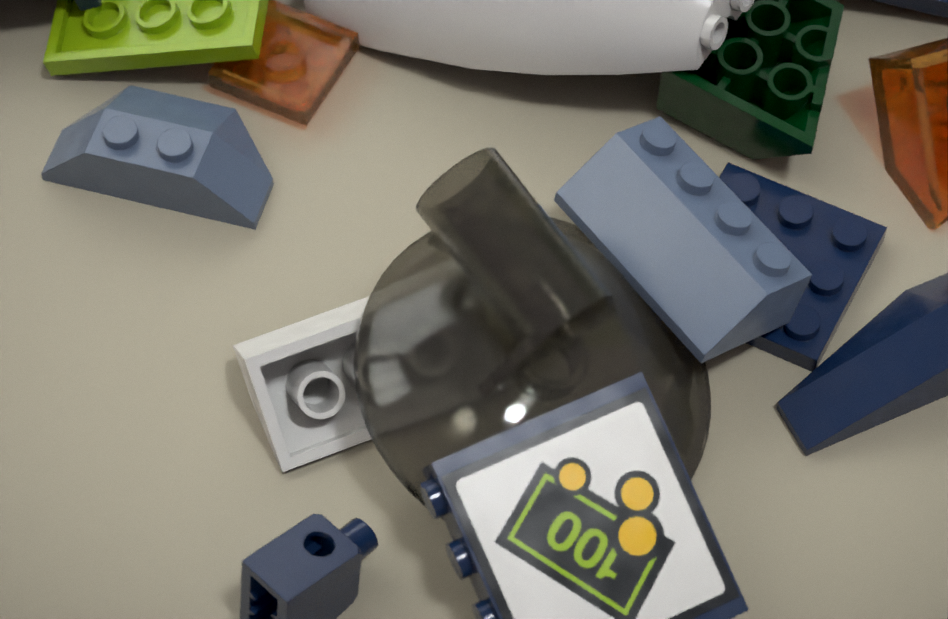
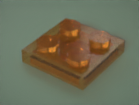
M269 0L259 59L215 62L208 72L209 84L214 89L307 126L359 49V36L357 32L275 0Z

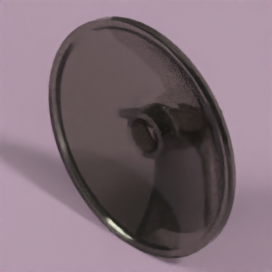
M489 147L479 150L447 170L424 192L416 205V212L431 231L410 244L392 261L381 275L367 300L355 338L353 364L359 407L366 428L391 472L426 507L419 485L427 481L422 469L429 464L642 371L691 480L702 459L711 420V391L705 362L700 363L576 224L549 217L495 148Z

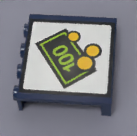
M642 371L439 459L422 469L427 481L420 483L419 487L426 507L435 520L443 517L453 540L446 543L450 562L461 580L467 577L470 578L479 599L478 602L472 604L476 619H731L749 610Z

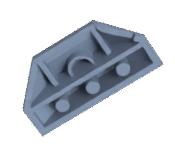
M132 85L62 129L41 173L44 181L256 230L274 186L273 178L235 108Z

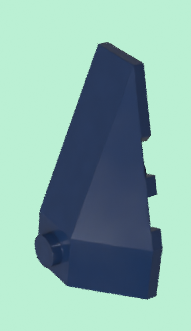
M948 273L905 290L777 402L776 408L805 456L948 396Z

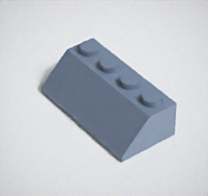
M661 116L617 132L556 192L554 201L700 363L789 323L812 276L805 266Z

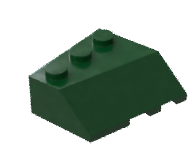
M754 0L751 8L747 12H742L736 21L726 18L728 30L724 42L717 50H713L698 70L661 73L656 108L753 160L812 154L844 5L835 0Z

